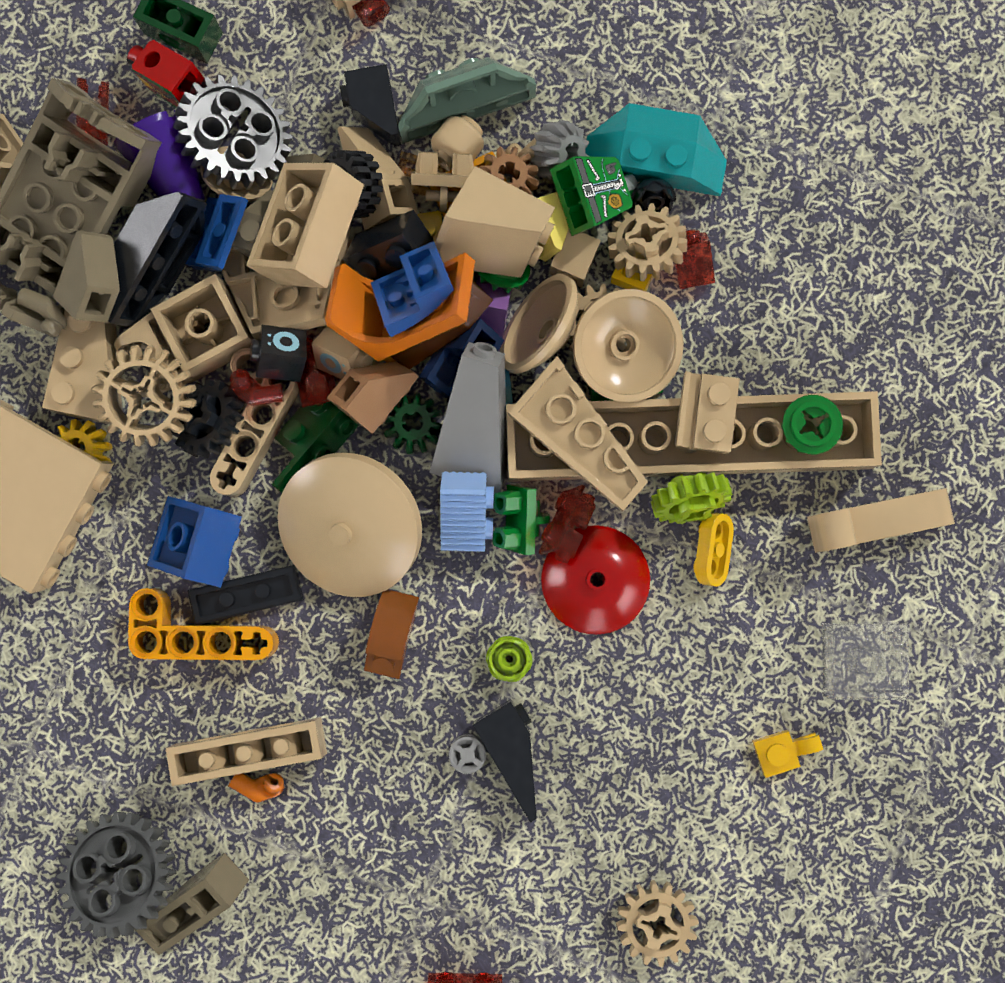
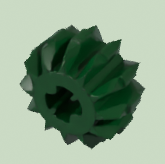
M420 393L414 394L413 403L409 404L407 397L404 396L400 400L403 406L400 409L395 406L391 411L395 414V417L388 416L384 424L394 426L387 429L384 435L386 438L398 436L392 445L396 450L400 449L407 442L406 453L408 455L413 454L414 444L419 445V449L423 454L427 453V446L424 443L426 439L432 444L437 445L438 438L431 432H440L442 424L432 421L438 420L443 416L442 410L429 412L435 404L432 398L427 399L421 406ZM418 416L422 418L419 420L422 426L419 431L414 428L409 432L405 430L408 428L405 422L407 418L410 417L413 420Z

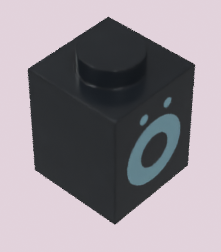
M262 325L259 338L252 339L250 346V361L256 362V377L293 382L301 381L307 360L306 330Z

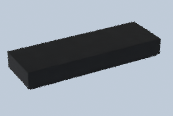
M295 565L224 581L221 588L207 585L187 590L195 625L211 623L304 600Z

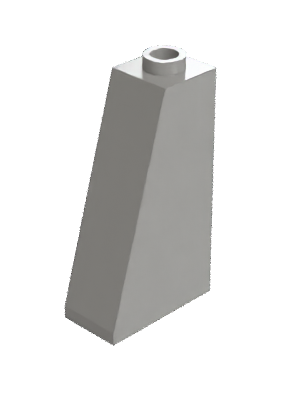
M469 342L460 359L429 473L442 477V472L445 471L449 473L452 471L456 473L460 471L463 473L484 472L487 474L486 486H493L495 494L501 491L507 475L505 353L496 351V348L488 343Z

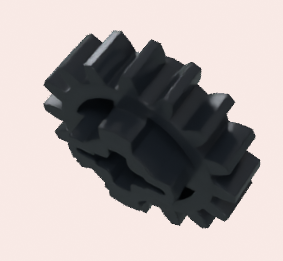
M206 379L204 386L198 382L194 384L196 391L192 394H186V398L196 400V406L183 408L190 412L193 417L189 422L179 420L184 426V431L180 434L171 431L172 435L178 437L175 444L183 448L184 452L195 457L201 456L208 459L211 452L219 455L222 444L230 447V435L239 434L240 432L235 425L236 422L244 420V416L238 413V410L244 406V403L237 399L240 395L239 392L221 380L215 382L211 379Z

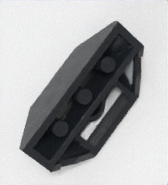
M175 192L135 205L114 243L120 290L110 314L109 323L131 327L152 312L151 308L160 304L169 295L186 262L203 236L204 212L207 208L206 202L181 192Z

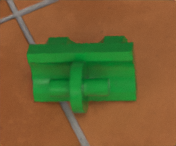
M508 484L506 491L494 494L493 508L496 513L506 515V527L495 528L493 531V545L523 555H534L535 537H539V525L550 523V514L540 512V500H536V488Z

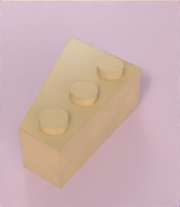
M65 310L66 327L61 329L42 408L56 414L111 425L110 419L102 422L98 420V416L104 413L105 410L104 407H93L92 402L101 399L102 394L92 392V386L104 385V382L96 377V373L100 370L109 372L105 367L104 361L109 358L117 361V351L114 347V342L117 339L116 324L76 320ZM117 389V400L122 410L121 394L118 393Z

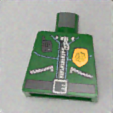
M575 156L550 169L571 236L593 228L632 207L633 202L630 195L637 186V180L631 173L623 174L620 162L616 157Z

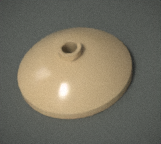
M556 274L547 278L534 288L518 307L503 336L504 342L500 347V352L505 353L506 370L513 374L531 371L552 358L565 346L574 326L578 307L577 286L571 278L565 274Z
M637 289L616 290L596 299L580 317L573 337V356L582 379L596 393L619 402L641 401L659 393L675 376L683 355V333L675 313L659 297ZM620 338H624L627 346L620 352L616 347V343Z

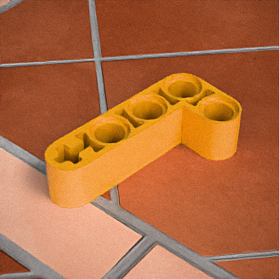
M140 589L130 598L128 646L131 653L137 658L260 660L272 656L278 649V635L272 628L267 626L171 625V600L168 594L161 589ZM150 594L156 598L158 603L157 610L152 615L145 611L143 605L144 600ZM147 632L153 633L157 641L156 647L151 652L145 649L142 642ZM184 632L191 634L194 640L193 648L189 652H185L179 646V638ZM221 632L226 633L231 639V646L225 653L218 650L215 644L216 637ZM259 633L261 639L267 640L268 643L267 647L261 648L260 652L258 646L242 647L243 640L258 638Z

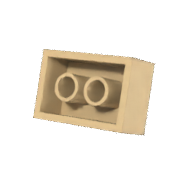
M284 163L246 266L280 285L327 289L342 245L346 240L352 217L358 207L364 184L334 163Z

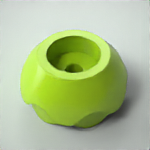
M503 636L498 638L489 647L486 654L489 671L498 680L507 682L519 681L532 666L533 659L529 646L525 641L517 637ZM508 655L513 657L512 662L506 661Z

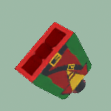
M155 40L149 41L145 48L135 45L128 52L127 62L132 66V71L151 92L176 109L184 92H189L194 82L201 85L204 79L192 61Z

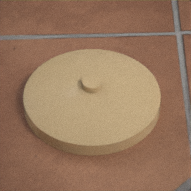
M333 453L309 462L292 476L285 486L279 501L278 529L287 555L307 579L326 591L347 597H366L379 594L398 583L412 567L418 556L422 541V522L412 493L400 477L390 468L367 456L355 453Z

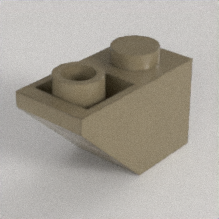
M77 230L53 298L76 320L107 323L120 290L114 241L110 235Z

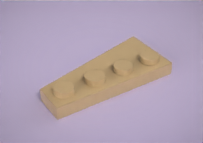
M558 356L555 357L508 412L511 418L622 512L648 483L620 442L610 432L599 413L597 414L587 400L579 385L569 375Z

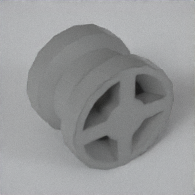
M474 734L458 736L453 741L449 750L450 763L456 771L463 774L477 772L486 760V747L482 740Z

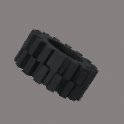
M336 150L335 153L331 152L328 155L329 160H324L323 163L336 164L364 184L358 207L352 218L369 217V213H374L377 210L374 204H380L381 198L377 196V193H383V186H378V180L383 179L382 173H376V170L380 167L378 162L373 161L374 157L371 154H366L365 151Z

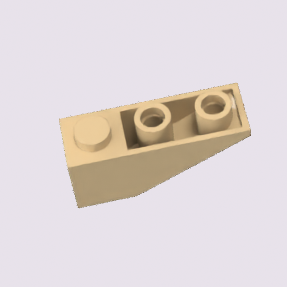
M344 126L337 128L343 150L365 151L366 154H371L374 157L373 161H377L380 166L376 173H382L383 179L378 180V186H383V193H377L381 201L379 205L374 204L377 209L374 213H369V217L361 218L364 230L411 210H414L418 215L409 179L369 128Z

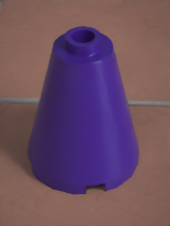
M162 111L132 124L162 142L156 154L151 177L147 182V185L157 197L181 192L204 201L205 197L197 167H190L194 157L193 155L182 156L181 152L186 144L175 142L179 130L174 129L173 124L177 116L174 114L173 117H169L167 111ZM115 138L114 144L124 158L134 163L140 149Z

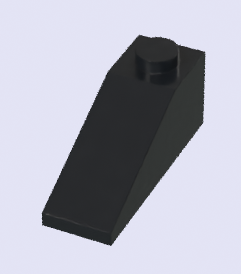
M510 699L473 721L472 725L531 823L537 819L530 730L527 727L532 720L522 703L515 706Z

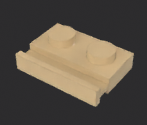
M687 371L684 373L675 447L724 454L731 453L740 378L695 374Z

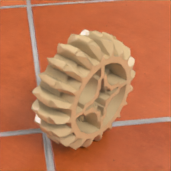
M138 345L131 346L130 356L123 349L116 352L117 361L111 358L104 361L105 367L109 372L100 370L96 373V377L104 382V385L92 386V392L102 394L101 399L92 402L93 407H104L105 412L98 416V420L100 422L107 419L111 420L112 424L107 429V432L110 434L121 429L120 441L126 442L133 435L134 445L140 447L143 445L146 437L149 445L153 447L158 445L159 436L163 441L169 442L173 439L171 430L178 434L184 431V426L179 420L189 422L192 419V414L183 408L196 406V400L186 398V394L196 391V386L192 384L184 386L183 380L189 378L191 373L189 370L180 374L176 371L182 364L179 358L168 364L167 360L170 353L168 350H162L158 357L155 358L156 350L153 345L146 346L144 355ZM132 366H147L151 368L149 374L145 375L141 382L126 381L121 378L124 372ZM161 375L166 378L171 386L173 403L170 402L171 399L166 397L160 389V383L163 378ZM149 385L147 397L152 399V401L144 403L141 407L142 395L137 392ZM117 389L118 393L128 401L129 408L126 415L119 406ZM148 410L157 413L163 411L169 414L161 424H139L141 417L145 416Z

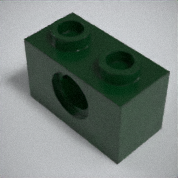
M141 0L133 15L134 20L144 35L208 64L223 34L213 14L183 0Z

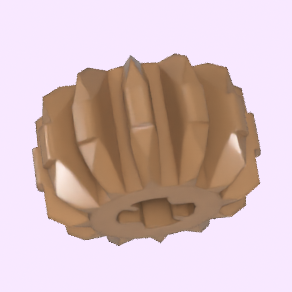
M500 146L497 148V158L490 154L484 157L486 166H480V169L503 181L505 174L513 175L512 182L509 184L532 195L530 190L538 189L539 181L534 177L538 174L539 169L537 165H528L531 160L529 153L518 157V148L516 146L512 147L510 154H506L505 150Z

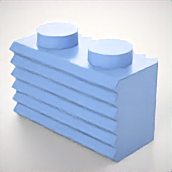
M442 472L440 487L441 551L485 552V540H493V517H486V509H493L494 487L486 486V473Z

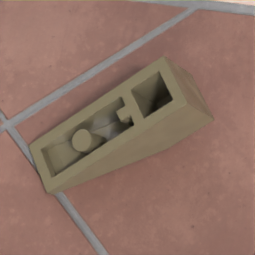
M223 853L199 870L166 899L168 902L167 906L155 908L159 915L158 919L146 918L147 928L140 930L134 928V930L160 955L230 908L249 879Z

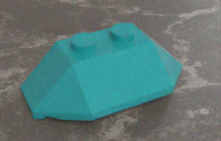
M629 103L587 136L586 140L589 141V144L585 148V153L588 156L616 157L620 162L623 174H633L637 182H641L646 178L657 177L667 181L675 189L721 196L727 160L700 115Z

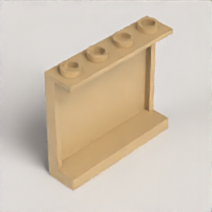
M0 400V576L29 593H35L51 588L58 579L60 570L57 568L63 557H67L77 543L75 535L80 526L86 524L91 518L95 509L92 504L97 494L102 493L109 485L112 474L109 472L114 463L100 461L14 412V406Z

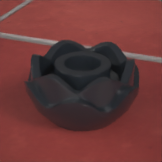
M650 177L637 184L631 194L634 209L635 205L639 204L642 211H647L650 203H653L656 212H660L664 207H668L670 212L673 202L676 201V194L673 187L667 181L657 177Z

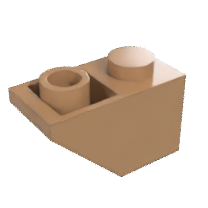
M396 361L352 368L327 398L355 423L373 434L386 421L389 413L401 398L410 391L411 386L419 376Z

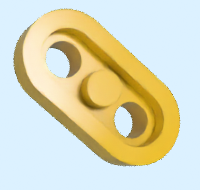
M711 513L712 517L703 520L699 525L698 547L693 569L698 582L702 585L720 586L728 575L734 527L731 518L723 513Z

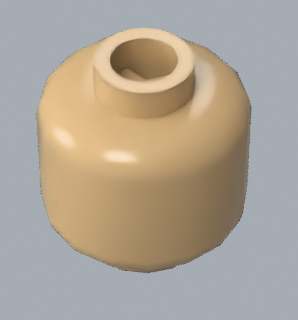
M461 115L460 117L450 116L431 138V147L434 152L438 153V165L446 170L452 168L453 153L472 154L474 161L483 150V130L472 118L466 115Z

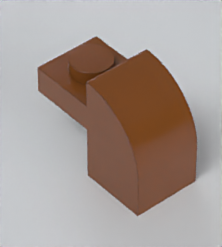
M389 589L382 592L368 637L364 671L400 679L408 641L415 621L419 597Z

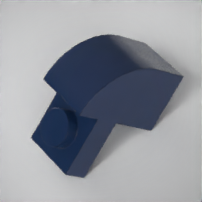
M478 318L469 330L433 353L419 376L443 398H450L461 356L469 342L488 343L494 346L496 351L500 349L504 342V339L481 318Z

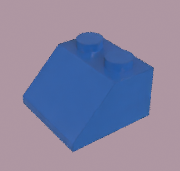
M168 496L147 566L183 579L221 588L223 579L229 570V559L234 542L239 536V526L242 517Z

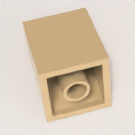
M474 166L447 211L435 244L443 263L465 252L475 260L474 271L521 278L527 265L535 267L544 249L538 243L545 245L555 226L549 222L555 207Z

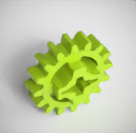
M700 472L696 475H680L673 478L671 482L667 483V488L656 490L657 494L651 496L652 501L650 502L654 516L659 518L660 522L668 520L669 523L684 524L689 521H703L712 517L711 513H715L714 509L724 508L725 503L732 500L731 496L733 494L728 478H725L724 474L715 476V472L709 474Z

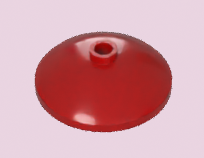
M592 525L568 532L552 546L543 564L541 586L549 609L563 624L581 633L606 634L623 628L640 613L649 594L650 571L643 552L629 536L611 527ZM595 572L601 573L604 577V583L599 587L593 586L590 581L591 575Z

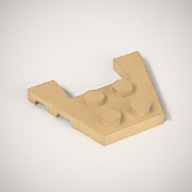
M350 226L347 231L346 240L342 245L336 265L334 267V271L337 266L343 263V258L345 255L351 231ZM233 246L231 247L222 274L255 339L259 338L262 325L300 330L327 325L325 316L333 276L329 281L327 289L280 285L256 271L250 272L249 267L246 266L248 258Z

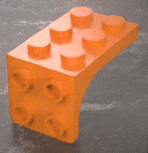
M464 252L444 262L443 264L454 290L427 317L390 337L385 328L371 285L373 280L360 275L343 263L337 266L334 271L325 322L329 328L379 362L467 322L475 260Z

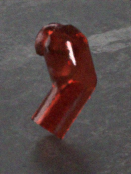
M244 369L236 370L231 374L230 386L232 391L247 405L259 406L284 402L281 383L261 386Z

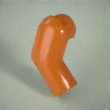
M241 773L233 776L228 787L253 802L259 803L279 796L284 789V779L278 773H270L256 779Z

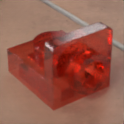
M697 229L686 230L687 252H683L682 264L675 263L679 289L715 283L711 245L706 232L700 233Z

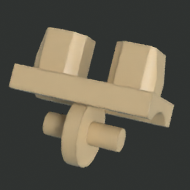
M420 151L415 171L411 173V185L440 186V190H426V201L440 202V212L447 213V202H453L459 191H448V187H462L474 168L472 154L453 153L452 173L438 172V153Z

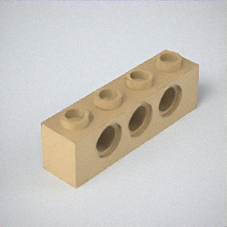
M318 717L176 743L166 748L171 785L176 786L322 759L327 754L322 719Z

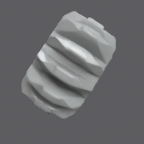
M564 120L544 123L542 131L534 133L536 144L529 147L534 151V157L530 163L538 166L537 175L550 181V183H554L550 171L551 168L571 157L588 156L585 153V148L589 141L583 138L584 129L578 128L574 123Z

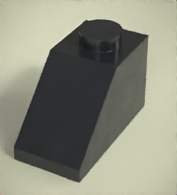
M387 64L344 71L346 85H340L343 107H350L355 120L393 146L401 145Z

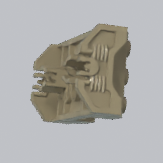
M56 78L51 79L47 87L49 93L0 189V265L6 264L17 272L14 277L15 280L34 281L53 295L76 231L107 234L121 207H135L151 177L156 154L162 143L149 133L124 121L95 102L84 90L72 82ZM72 112L88 120V123L95 126L98 130L140 149L134 163L68 121L67 119ZM0 283V310L2 315L43 333V330L40 329V324L45 318L38 312L19 305L17 302L18 292ZM59 304L58 308L64 315L65 309Z

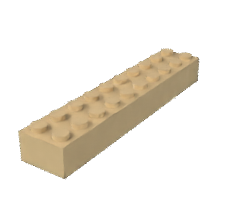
M878 391L738 396L732 448L729 454L675 447L681 398L644 399L636 402H619L615 400L589 401L644 477L690 476L700 472L706 474L715 472V475L868 470L882 466ZM805 395H820L829 399L837 406L842 416L843 431L839 441L830 450L821 454L811 455L797 452L791 444L786 442L784 431L781 428L784 411L794 400ZM506 404L509 482L583 479L511 418L508 412L515 404ZM805 416L806 424L799 432L802 434L812 431L815 435H818L819 432L816 427L825 418L821 416L811 420L808 416Z

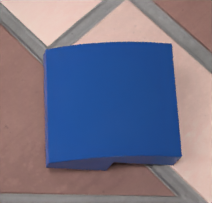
M220 194L219 198L208 197L206 202L207 208L204 212L203 236L186 262L187 266L196 270L212 272L224 269L248 200L244 197Z
M434 241L401 255L400 259L404 268L371 282L385 328L390 337L405 331L427 317L454 290Z

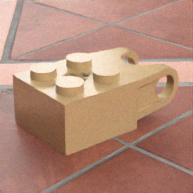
M213 274L151 308L152 312L123 332L115 340L114 347L116 351L123 349L130 353L131 346L138 345L142 351L145 350L146 346L153 345L156 350L155 358L158 357L162 350H168L170 352L167 360L168 364L179 358L182 364L176 371L179 374L187 370L190 371L191 376L183 380L184 385L229 363L236 351L242 348H250L251 341L255 338L251 334L228 285L216 274ZM206 323H210V326H209L208 330L206 331L204 325H205ZM161 375L163 377L160 383L162 393L172 390L166 378ZM149 385L145 389L138 391L142 397H147Z

